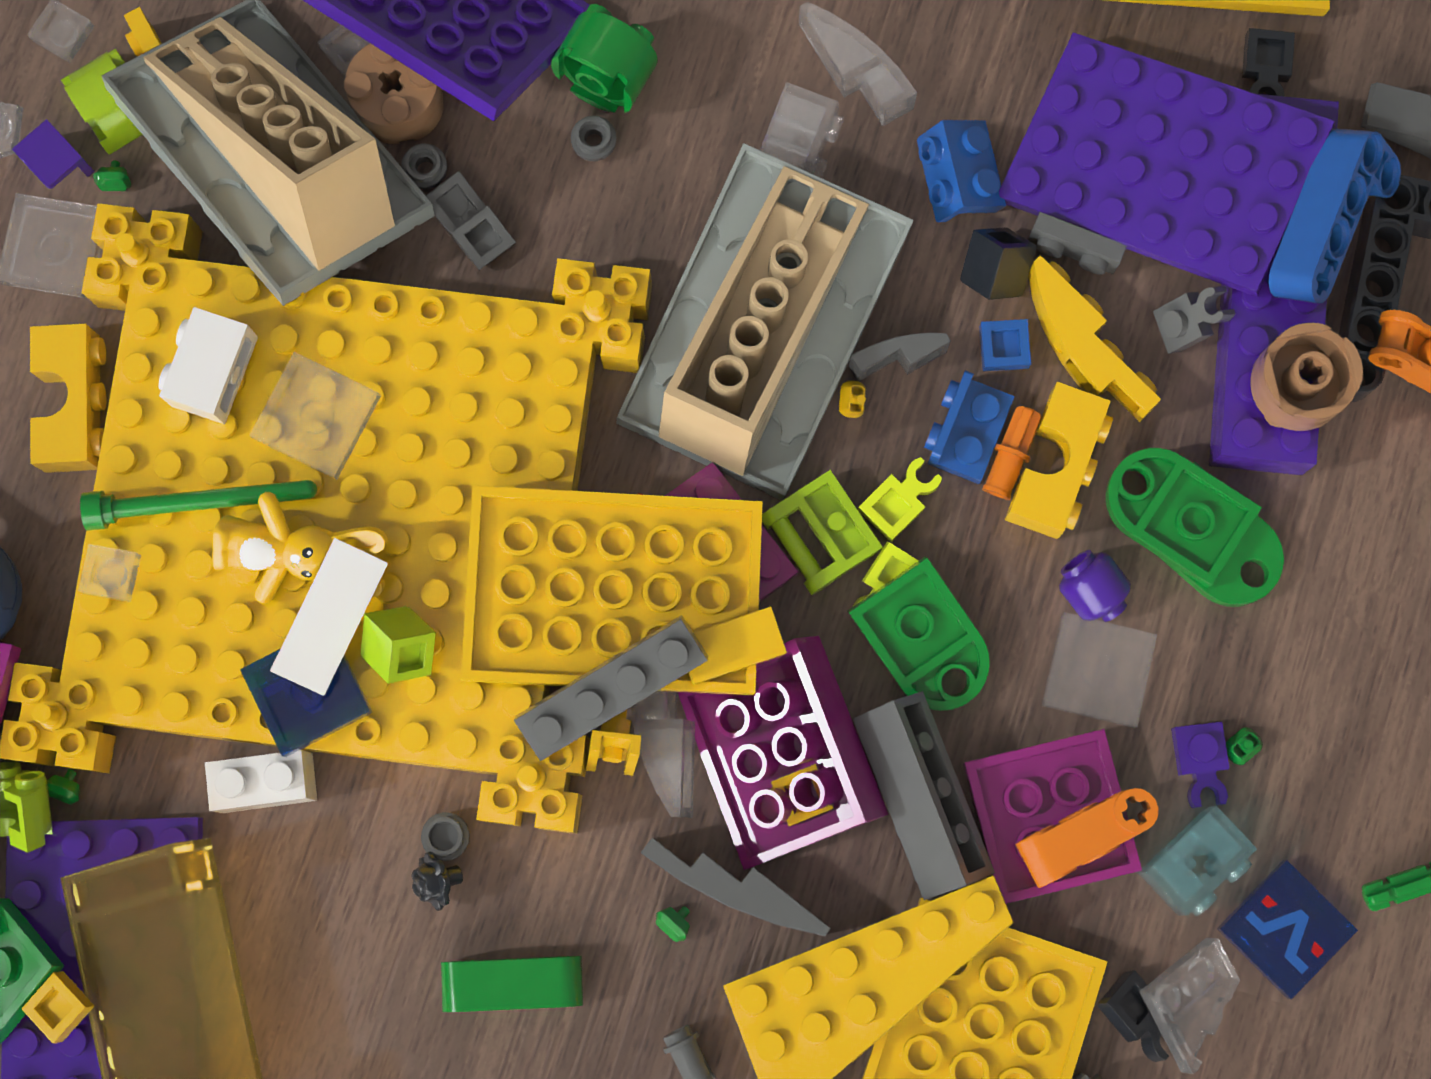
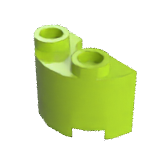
M116 48L110 52L107 51L61 79L65 85L64 89L84 121L88 122L99 139V143L109 155L143 135L117 106L113 96L106 90L101 76L125 63Z
M0 762V837L9 836L10 845L28 853L45 845V834L53 835L47 778L42 771L21 770L20 762Z

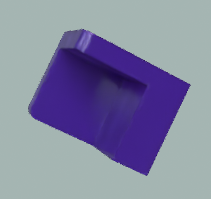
M47 119L12 148L16 155L48 189L54 188L77 167L87 177L95 172Z

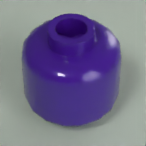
M1086 550L1071 559L1061 569L1060 573L1063 575V578L1060 582L1059 590L1083 620L1092 621L1102 618L1104 622H1108L1119 616L1126 609L1127 604L1124 600L1130 592L1131 583L1107 553L1099 552L1093 554L1091 550Z

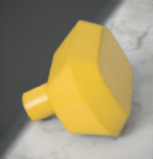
M846 381L840 389L839 411L848 418L862 416L865 411L866 387L858 381Z

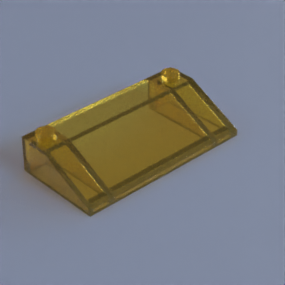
M211 838L171 843L60 878L84 994L95 1005L88 1014L102 1079H263Z

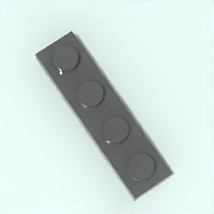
M681 615L516 715L514 722L539 760L542 761L708 661V655Z

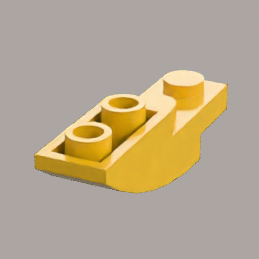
M1040 255L1033 262L1028 279L1039 321L1054 352L1067 372L1083 391L1100 397L1107 390L1140 422L1161 400L1156 394L1157 388L1155 384L1142 372L1134 373L1122 361L1124 359L1123 354L1115 344L1108 339L1100 340L1096 336L1107 322L1102 316L1104 312L1099 303L1088 294L1081 295L1069 284L1070 277L1060 265L1053 261L1048 263Z

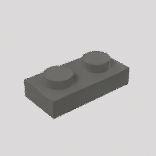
M1039 212L1028 241L1037 245V250L1042 254L1054 258H1060L1062 255L1079 261V266L1084 270L1099 275L1105 274V272L1114 274L1127 247L1120 242Z

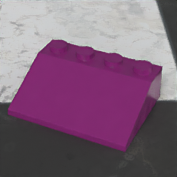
M819 635L792 639L784 643L787 651L785 655L756 664V688L754 695L677 692L744 870L889 815ZM814 764L817 766V770L797 775L792 780L789 790L784 788L785 791L773 788L771 785V781ZM811 779H813V780L818 784V786H819V789H820V798H819V799H818V796H817V794H816V791H815V789H814V786H813V784H812V780H811ZM831 805L834 808L788 827L787 819L791 815L792 809L795 814L797 808L805 812L815 811Z

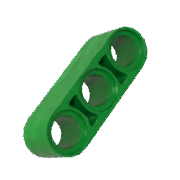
M582 956L441 962L442 1012L583 1006Z

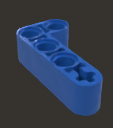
M1334 128L1329 133L1310 167L1271 266L1269 288L1274 297L1323 303L1332 291L1368 196L1388 198L1396 192L1401 177L1400 161L1382 135L1377 131Z

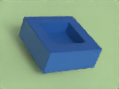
M1028 319L980 323L979 332L983 371L1030 368L1031 354Z

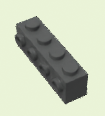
M923 691L893 700L853 718L860 741L867 753L877 779L878 787L883 794L894 822L896 833L901 840L923 899L927 900L994 874L991 861Z

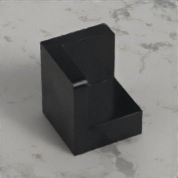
M1007 227L973 230L960 280L988 300L1021 297L1024 293L1037 245Z

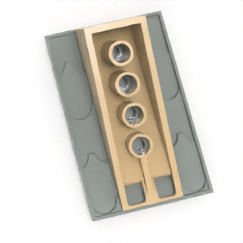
M245 0L101 75L106 90L113 96L117 106L149 141L155 153L201 204L206 215L233 244L243 261L283 306L301 296V293H306L335 276L341 269L345 270L377 251V248L384 247L414 229V226H419L435 216L433 205L369 128L358 119L353 109L261 0Z
M743 143L620 409L616 424L637 432L639 435L669 449L678 451L682 455L706 466L713 462L723 474L757 490H762L781 501L784 500L914 220Z

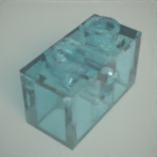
M1216 805L1210 806L1202 810L1142 867V871L1137 873L1178 916H1188L1191 912L1198 916L1215 902L1217 895L1213 891L1223 881L1227 879L1230 883H1233L1252 866L1248 858L1257 848ZM1193 855H1206L1209 858L1204 864L1205 869L1208 871L1207 874H1194L1191 871L1197 864L1192 858Z

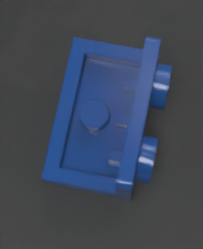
M942 120L917 138L919 157L922 161L929 190V199L936 222H947L960 213H996L1006 207L1005 200L999 195L1001 181L986 120Z

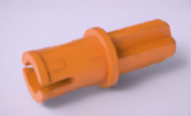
M1018 406L1015 409L1002 443L995 445L994 450L998 453L987 481L982 487L983 491L998 498L1010 500L1012 490L1023 464L1029 463L1031 459L1027 454L1042 419L1040 413L1024 406Z

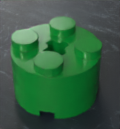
M591 4L586 12L581 13L553 57L551 68L559 81L565 75L574 83L569 91L584 102L607 112L615 113L619 106H624V113L629 112L658 63L657 54L651 46L654 36L645 27L639 24H631L629 26L613 17L603 6Z

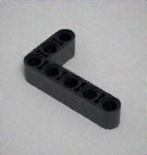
M1401 175L1399 186L1392 195L1398 201L1400 209L1389 207L1383 197L1368 196L1364 206L1339 335L1343 339L1347 337L1358 350L1365 377V386H1360L1352 402L1365 398L1382 383L1386 369L1374 365L1369 361L1368 357L1371 349L1375 348L1378 343L1382 329L1379 323L1381 313L1386 310H1398L1412 235L1431 239V211L1429 209V205H1431V181ZM1375 237L1386 240L1391 247V253L1381 251L1375 244ZM1366 281L1376 282L1383 291V297L1372 295L1366 287ZM1357 324L1368 326L1374 334V341L1363 339L1357 331Z

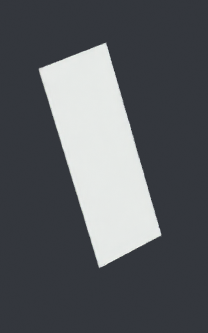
M334 538L270 671L324 696L388 563Z

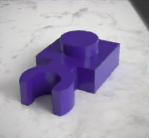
M1214 722L1171 728L1178 776L1192 774L1193 783L1190 785L1187 793L1191 808L1202 807L1200 793L1205 787L1210 788L1214 792L1216 805L1226 804L1228 800L1227 789L1217 779L1216 771L1230 769L1223 723Z

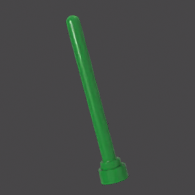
M311 480L120 499H116L113 494L106 495L104 491L83 492L80 498V512L86 531L108 529L109 524L117 523L118 518L255 505L258 504L259 496L265 492L275 494L279 502L311 499L317 493V486Z

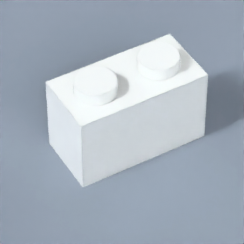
M193 307L190 318L184 319L179 326L176 336L178 348L172 363H167L161 372L159 379V389L161 392L159 397L171 407L225 425L258 336L247 324Z
M295 750L205 763L209 811L229 813L317 801L313 753Z

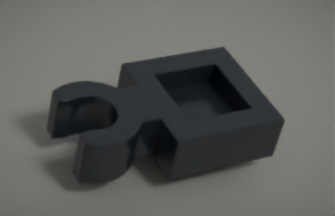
M1256 28L1248 29L1245 35L1242 78L1255 79V83L1248 92L1285 96L1284 89L1279 82H1288L1292 76L1294 32Z
M1135 970L1124 972L1097 1004L1098 1008L1127 1042L1137 1041L1141 1038L1142 1050L1147 1058L1153 1062L1164 1061L1169 1057L1167 1052L1161 1047L1160 1037L1168 1045L1177 1044L1183 1040L1182 1034L1176 1026L1171 1023H1163L1158 1017L1166 1006Z

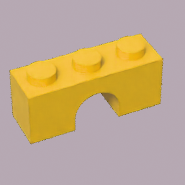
M86 323L30 327V372L45 383L64 382L68 390L66 403L56 414L48 417L30 418V461L33 466L45 473L97 470L104 433V429L100 428V411L105 410L107 404L106 389L104 384L100 383V365H105L106 347L103 338Z
M1056 382L1050 392L1035 435L1049 439L1059 446L1064 457L1063 469L1055 474L1048 475L1026 468L1019 478L1005 521L1058 539L1063 534L1065 528L1074 529L1082 509V504L1075 501L1081 485L1089 486L1098 460L1091 458L1096 442L1104 444L1112 425L1113 417L1106 415L1110 400Z

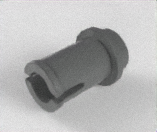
M689 1024L663 1037L666 1044L663 1051L665 1054H671L683 1079H715L716 1076L712 1072L696 1040L700 1035L698 1031L692 1032Z

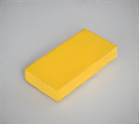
M768 607L693 632L707 653L708 661L691 670L689 675L692 684L695 685L785 655L787 651L772 608Z

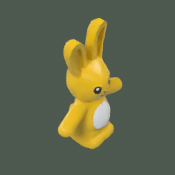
M265 492L259 496L258 505L266 524L249 522L231 515H226L217 522L213 532L212 565L215 570L226 568H244L250 571L266 570L255 591V598L259 603L267 604L273 600L287 571L301 580L314 581L334 538L370 555L383 550L388 538L384 531L371 526L333 533L325 528L310 525L290 533L276 495L271 492ZM382 577L372 597L380 595L385 588V582Z

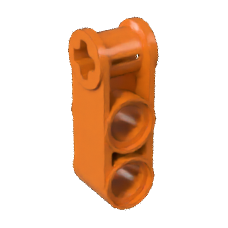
M1401 310L1383 311L1379 318L1382 329L1377 346L1372 348L1369 353V361L1431 393V326L1409 312Z
M1132 788L1120 791L1099 803L1094 802L1058 821V824H1052L1015 843L1037 887L1041 888L1077 869V866L1090 863L1117 849L1125 841L1147 831L1155 824L1159 808L1155 798L1143 789ZM1126 799L1130 803H1141L1143 810L1137 814L1139 823L1135 819L1125 820L1123 818L1122 812L1128 808Z

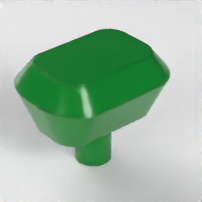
M116 160L111 161L110 167H100L93 175L95 184L102 191H125L131 187L127 170L124 167H120V162Z
M1248 727L1240 729L1226 741L1228 758L1237 765H1244L1260 752L1263 746L1260 736Z
M68 769L64 778L54 774L47 779L49 797L70 805L78 802L80 786L73 781L77 773L72 769Z
M685 906L678 912L672 907L663 909L656 913V925L673 941H684L690 928L689 923L685 920L690 910Z

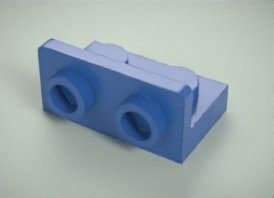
M965 370L960 383L951 379L941 406L949 409L943 425L934 422L924 448L932 451L927 463L928 465L980 484L1015 396L972 380L974 373Z

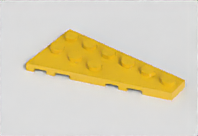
M993 875L723 985L758 1079H833L850 1063L854 1062L907 1016L919 1003L936 991L949 977L1014 923L995 876Z

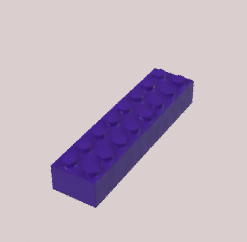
M1257 94L1334 120L1335 128L1338 126L1339 102ZM1269 271L1258 297L1226 286L1227 292L1222 294L1220 298V311L1234 309L1236 314L1231 320L1220 322L1218 327L1209 466L1303 475L1317 465L1319 428L1307 431H1294L1270 425L1253 399L1251 373L1254 363L1260 354L1288 328L1302 323H1320L1325 325L1327 299L1323 303H1312L1276 298L1270 292ZM1299 372L1302 379L1307 380L1309 384L1313 383L1311 377L1304 378L1301 372Z

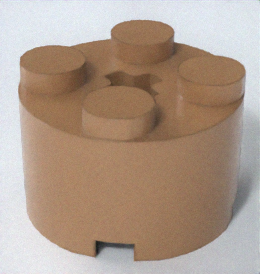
M371 43L362 48L353 57L348 66L344 81V89L358 119L369 128L379 141L388 144H400L399 142L411 139L416 141L428 135L440 121L444 110L443 89Z
M1302 323L1285 330L1260 354L1254 363L1251 373V392L1257 407L1270 425L1294 431L1316 429L1328 423L1352 402L1363 379V366L1358 350L1347 337L1343 339L1340 335L1330 330L1331 327L1324 324ZM1299 372H1301L1304 378L1311 377L1313 383L1309 384L1307 380L1302 379Z

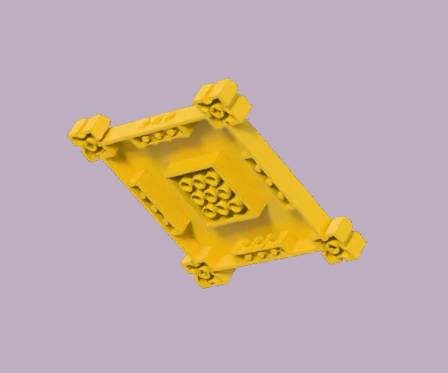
M98 203L91 239L103 250L102 258L88 257L81 293L98 308L125 311L93 491H104L106 495L113 494L116 499L302 480L313 481L317 486V493L313 498L279 502L290 533L310 525L325 528L333 533L369 526L384 531L388 538L387 544L383 550L372 556L388 563L382 575L385 588L380 595L371 598L364 613L403 606L412 609L436 632L431 675L388 684L361 657L363 614L323 696L322 711L313 715L284 690L267 697L264 689L285 679L270 670L313 581L301 580L287 571L273 600L267 604H261L255 598V591L266 570L250 571L244 568L215 570L213 568V532L217 522L222 517L231 515L249 522L266 524L259 505L118 518L117 523L109 524L108 529L86 531L62 670L47 666L14 663L8 701L22 705L19 722L4 720L0 741V759L110 774L116 736L102 733L103 726L108 725L497 775L496 783L482 781L476 820L521 827L523 812L536 814L535 828L577 834L582 795L569 792L571 775L585 777L590 738L587 735H583L540 761L514 722L516 715L549 696L550 685L461 681L472 485L578 491L596 355H600L604 369L638 373L642 364L645 334L643 324L633 322L634 319L648 320L652 291L650 269L613 265L611 278H603L597 276L595 264L592 262L557 258L552 291L555 304L331 277L308 292L301 293V296L283 306L250 267L198 261L203 231L189 214L152 210L151 220L147 223L133 207ZM193 307L247 324L258 336L225 425L171 407L159 397L161 392L159 389L161 372L165 365L172 363L178 348L176 336L179 326L184 319L190 318ZM344 674L348 683L335 689V678ZM290 681L313 700L312 690ZM282 705L290 711L277 718L273 709Z

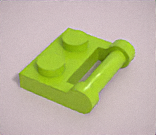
M831 470L762 514V522L765 527L774 530L807 581L804 582V585L811 595L820 592L832 582L880 552L883 548ZM797 510H799L833 561L832 564L823 570L788 519Z

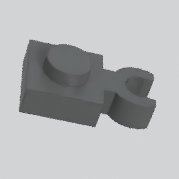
M1226 286L1209 287L1200 294L1199 292L1185 293L1153 311L1168 354L1182 352L1214 335L1210 323L1227 322L1235 316L1234 309L1218 311L1216 308L1218 296L1227 292Z

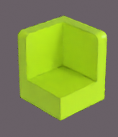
M407 606L364 613L361 657L388 684L431 675L436 632Z

